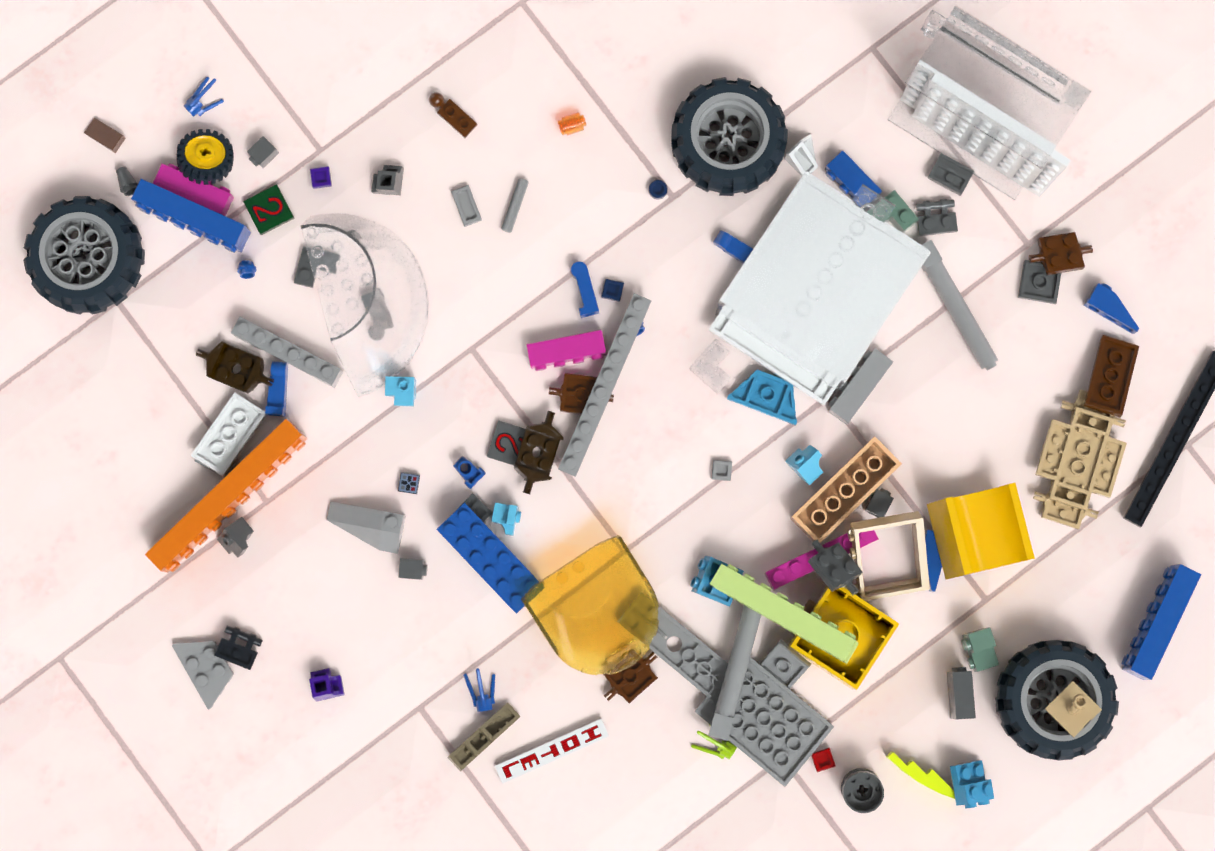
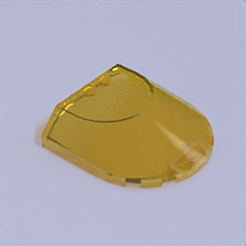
M620 535L595 544L532 586L521 598L522 603L555 654L568 666L590 675H610L631 667L649 650V645L658 630L659 605L656 594Z

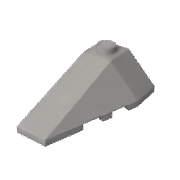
M330 501L327 521L380 551L398 554L406 516Z

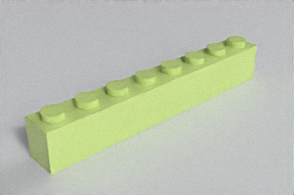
M730 564L728 566L720 565L710 582L712 587L840 661L848 663L859 644L855 640V635L848 631L842 633L838 630L839 626L830 621L828 623L821 621L822 617L813 611L810 614L804 611L805 607L797 602L791 604L787 601L788 597L779 592L777 595L770 592L772 588L764 583L756 584L754 582L755 579L746 573L742 576L737 573L738 569Z

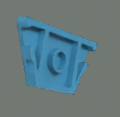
M757 369L727 397L729 401L795 426L797 424L793 385L784 379Z

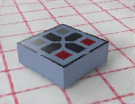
M401 472L398 492L417 495L420 475Z

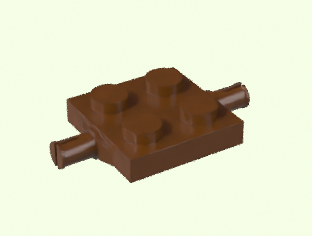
M1076 232L1040 237L1037 240L1040 249L1039 254L1029 255L1028 258L1030 263L1041 261L1045 267L1046 274L1053 275L1083 270L1085 264L1082 256L1083 254L1093 253L1092 245L1081 247L1078 243Z
M565 373L561 388L549 387V395L560 396V412L582 414L597 377ZM611 394V397L608 402L613 403L614 399L612 398H614V394Z
M631 649L603 674L612 687L603 696L606 698L611 694L607 698L609 701L618 694L630 704L658 679L650 668V664L658 658L656 655L651 658L655 653L652 651L643 659Z

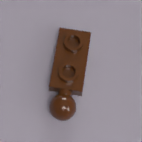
M434 92L430 95V105L439 107L440 110L437 114L464 139L478 126L451 99L445 103L442 94Z

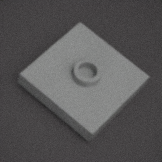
M781 639L761 661L760 665L790 689L811 666V663Z

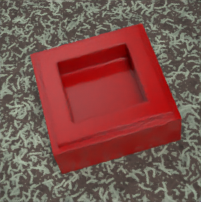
M830 748L814 752L811 755L817 772L836 766Z

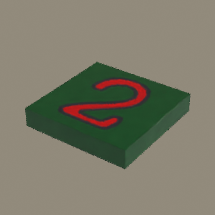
M277 184L243 201L260 235L295 219Z

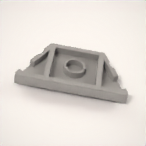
M216 641L173 644L174 651L205 706L210 710L219 695L224 691L227 683L234 676L233 671L226 660L214 656L218 647Z

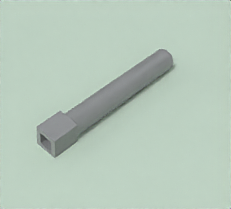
M929 240L913 250L915 258L919 261L923 272L926 271L981 369L986 368L988 371L997 366V356L942 262L943 259L933 241Z
M745 605L742 610L708 734L709 736L728 741L734 714L761 618L759 613Z

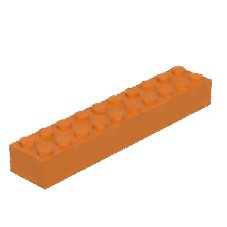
M285 419L145 554L146 557L160 571L174 572L181 565L179 562L184 557L186 559L195 552L193 549L198 544L202 545L209 538L207 535L212 530L214 532L223 525L221 522L226 517L230 518L237 511L235 508L239 504H245L250 499L249 495L254 490L257 492L263 487V481L266 478H272L278 472L277 468L282 463L285 465L291 460L293 452L296 450L300 451L306 445L305 441L307 438L292 422Z

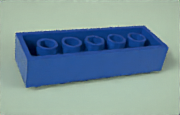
M140 179L131 198L140 211L148 215L152 212L157 219L164 222L170 220L169 222L173 223L175 227L181 230L187 228L191 234L199 238L203 235L204 238L208 239L207 241L215 245L221 243L226 250L233 253L236 251L242 253L251 234L244 224L143 179Z
M466 503L462 504L436 529L516 614L545 588Z
M1182 564L1171 565L1170 568L1167 567L1163 573L1164 581L1162 585L1159 584L1154 593L1156 595L1155 600L1150 602L1147 607V617L1140 622L1138 636L1134 637L1130 643L1129 655L1126 654L1122 660V670L1142 680L1153 679L1202 574Z

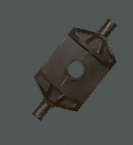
M223 341L209 353L200 348L197 350L200 353L196 352V356L206 360L207 377L247 394L253 391L259 383H264L270 387L274 383V379L263 374V358L226 344ZM236 364H240V372L234 374L233 367Z
M547 411L545 422L527 425L514 465L516 472L526 481L523 490L525 494L530 495L533 483L552 479L549 476L560 440H564V437L552 426L554 412ZM535 447L540 449V455L537 458L533 456V449Z

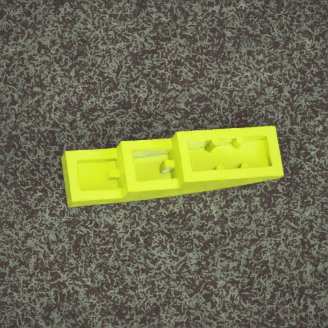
M892 751L886 756L902 772L918 783L937 793L955 799L954 791L933 769L929 768L925 773L913 760L905 764Z

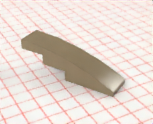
M507 702L447 758L461 772L521 716Z

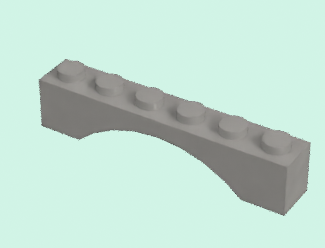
M242 317L238 318L231 331L232 335L283 360L333 388L336 387L344 372L339 367Z

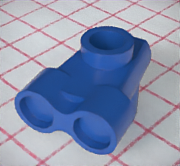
M461 456L453 464V467L465 480L464 484L469 489L486 474L481 467L477 468L464 456ZM467 464V470L462 471L461 465Z

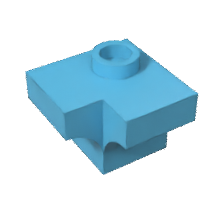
M385 376V396L394 397V406L414 407V400L416 399L415 377Z
M811 445L803 451L798 448L785 460L788 466L808 485H811L823 473L819 467V460L822 454Z
M495 503L492 523L501 524L505 529L506 535L514 536L515 525L520 523L521 512L518 511V506Z

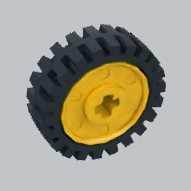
M198 129L197 134L195 130L191 131V135L187 133L177 146L176 155L179 171L183 172L185 178L189 177L191 182L195 179L196 184H200L201 181H204V185H208V181L215 184L216 179L219 182L222 181L223 176L226 178L232 170L234 161L232 144H230L228 138L225 139V135L222 133L218 136V131L214 130L211 133L210 129H206V132H203V129Z

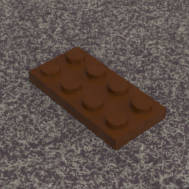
M1106 335L1101 336L1083 406L1117 417L1123 415L1139 350L1138 345Z

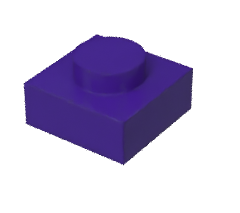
M329 166L310 169L313 189L332 186Z

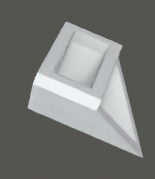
M812 134L801 139L785 156V160L804 179L819 167L816 163Z

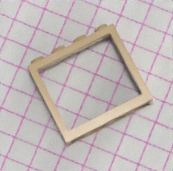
M919 511L850 523L848 538L852 542L853 547L850 548V556L861 570L860 532L912 524L917 578L864 587L862 573L856 578L854 585L859 590L858 596L864 601L930 589L924 521Z

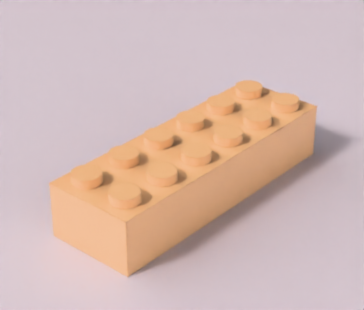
M874 436L790 519L813 542L818 539L821 543L902 463Z

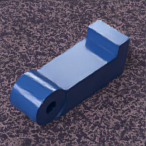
M720 230L713 241L714 245L748 267L751 266L759 254V251Z
M575 262L571 267V274L577 280L584 306L579 308L580 317L585 318L599 314L588 268L583 262Z
M272 361L270 378L274 379V383L268 389L265 414L268 416L285 417L288 363Z

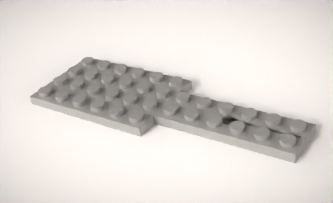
M641 592L617 622L707 696L694 712L711 725L728 663ZM676 636L682 641V647L679 651L672 652L667 648V640L670 637ZM750 657L728 740L786 787L834 726Z

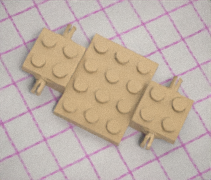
M1079 390L1074 404L1064 400L1061 403L1060 408L1071 411L1069 424L1054 419L1051 420L1035 475L1053 481L1046 495L1035 491L1034 495L1036 496H1033V499L1044 502L1041 518L1074 529H1080L1081 522L1085 516L1097 519L1099 511L1088 508L1092 493L1111 498L1127 445L1126 442L1109 437L1112 425L1124 428L1126 420L1083 406L1087 393L1084 390Z

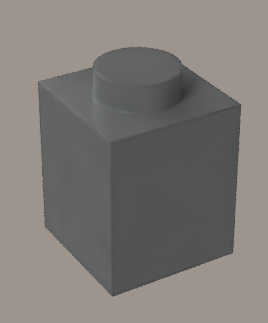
M264 136L247 151L251 156L249 160L256 167L260 165L263 169L279 154L277 149Z
M883 488L880 490L876 489L864 511L877 518L885 517L894 498L890 496L891 493Z
M400 558L398 578L423 580V577L427 576L428 565L425 564L424 560Z

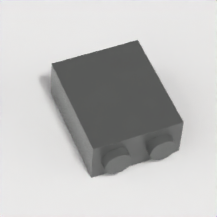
M954 667L952 672H947L950 719L976 718L972 671H967L966 667Z

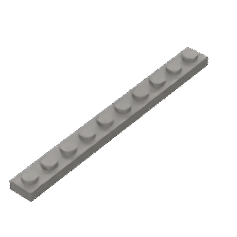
M635 293L633 294L558 470L576 477L652 300Z

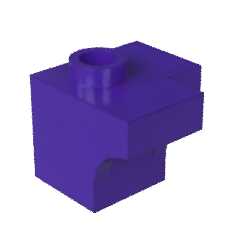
M330 668L310 672L311 678L309 681L312 698L316 702L345 695L341 675L331 676Z

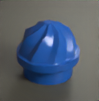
M249 260L241 261L237 268V272L243 279L253 278L257 271L254 263Z

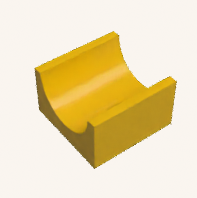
M1016 483L963 496L948 497L927 504L945 580L1035 559Z
M826 586L813 612L822 617L821 621L825 623L830 621L839 626L838 630L842 633L848 631L856 636L855 640L859 644L850 660L846 664L797 635L788 645L849 688L857 690L899 623L854 594L852 596L846 588H838L832 592Z

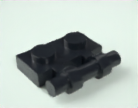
M227 625L224 632L231 635L230 639L221 638L214 656L251 670L258 652L251 650L253 644L260 647L263 640L257 638V635L253 633L248 634L240 631V628L236 626L233 628ZM239 638L247 641L246 646L236 644V639Z

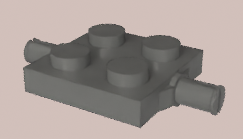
M818 539L815 540L811 545L818 554L811 557L808 563L832 592L838 588L846 587L852 596L857 594L859 590L852 581L859 577L863 571L839 542L831 547L824 548Z

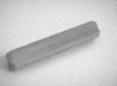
M519 178L501 228L507 233H511L529 184V181L523 178Z

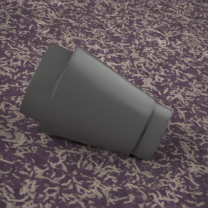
M126 167L118 168L116 173L120 192L125 196L133 195L138 183Z

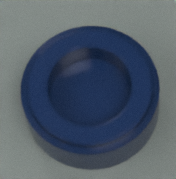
M655 180L651 182L649 194L653 199L660 200L667 195L668 188L664 181Z

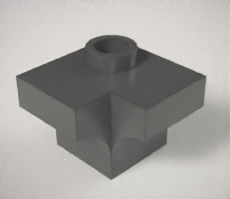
M384 165L382 171H378V174L373 175L371 192L373 194L401 196L404 167Z
M240 517L224 528L217 540L228 554L233 552L239 558L249 547L246 540L250 538L254 531L244 518Z

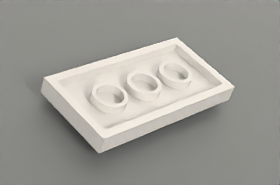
M234 392L191 454V457L224 477L266 417L265 411Z

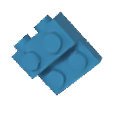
M705 555L698 563V569L700 570L697 577L694 576L690 586L693 587L691 591L730 607L733 598L710 585L720 565L728 566V564ZM737 568V569H738V572H737V573L743 575V572H744V571L741 570V569H739V568Z
M982 760L950 766L956 806L965 805V809L977 807L976 803L978 805L990 804V800L994 799L991 779L985 780Z

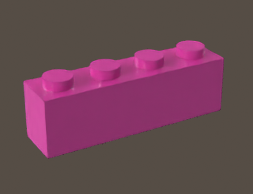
M170 163L168 166L161 164L152 184L226 216L234 199L229 189L223 186L217 188L213 186L211 181H208V185H204V181L196 184L195 179L191 182L189 177L185 178L183 172L178 171L179 168Z
M602 330L526 344L530 366L535 371L546 370V366L554 365V368L563 367L565 363L572 361L573 364L583 363L584 359L587 358L599 360L603 358V355H606Z

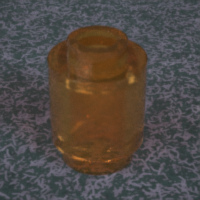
M579 112L562 117V120L558 121L561 134H567V136L583 131V126L587 125L584 115H579Z

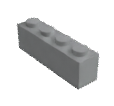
M876 348L872 352L868 350L862 358L865 362L861 368L857 365L851 373L853 376L850 382L846 381L840 388V391H842L841 395L838 398L834 396L828 405L831 407L828 412L846 425L851 421L894 362Z

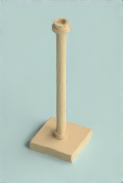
M1074 681L1045 708L1073 738L1102 710Z

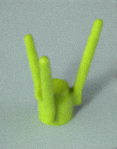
M699 730L697 734L718 746L717 751L695 744L691 745L694 749L718 756L721 759L725 757L729 760L737 748L729 740L718 742Z

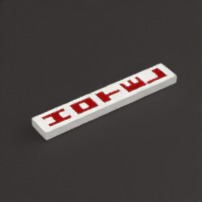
M601 718L496 765L495 768L502 784L605 739L609 737V734Z

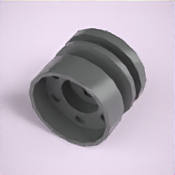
M856 768L844 776L841 783V793L845 803L853 811L870 813L881 805L884 799V788L879 777L873 771L866 768ZM859 785H863L864 788H867L864 789L863 794L857 791V789L860 788Z

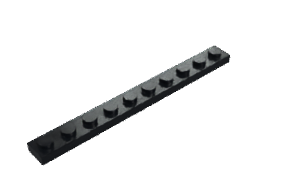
M1215 351L1211 352L1123 517V519L1140 528L1143 526L1215 391Z

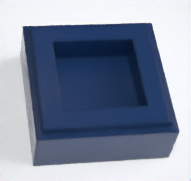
M605 279L602 298L620 302L624 283Z

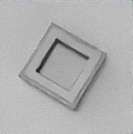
M713 460L711 480L731 481L732 461Z

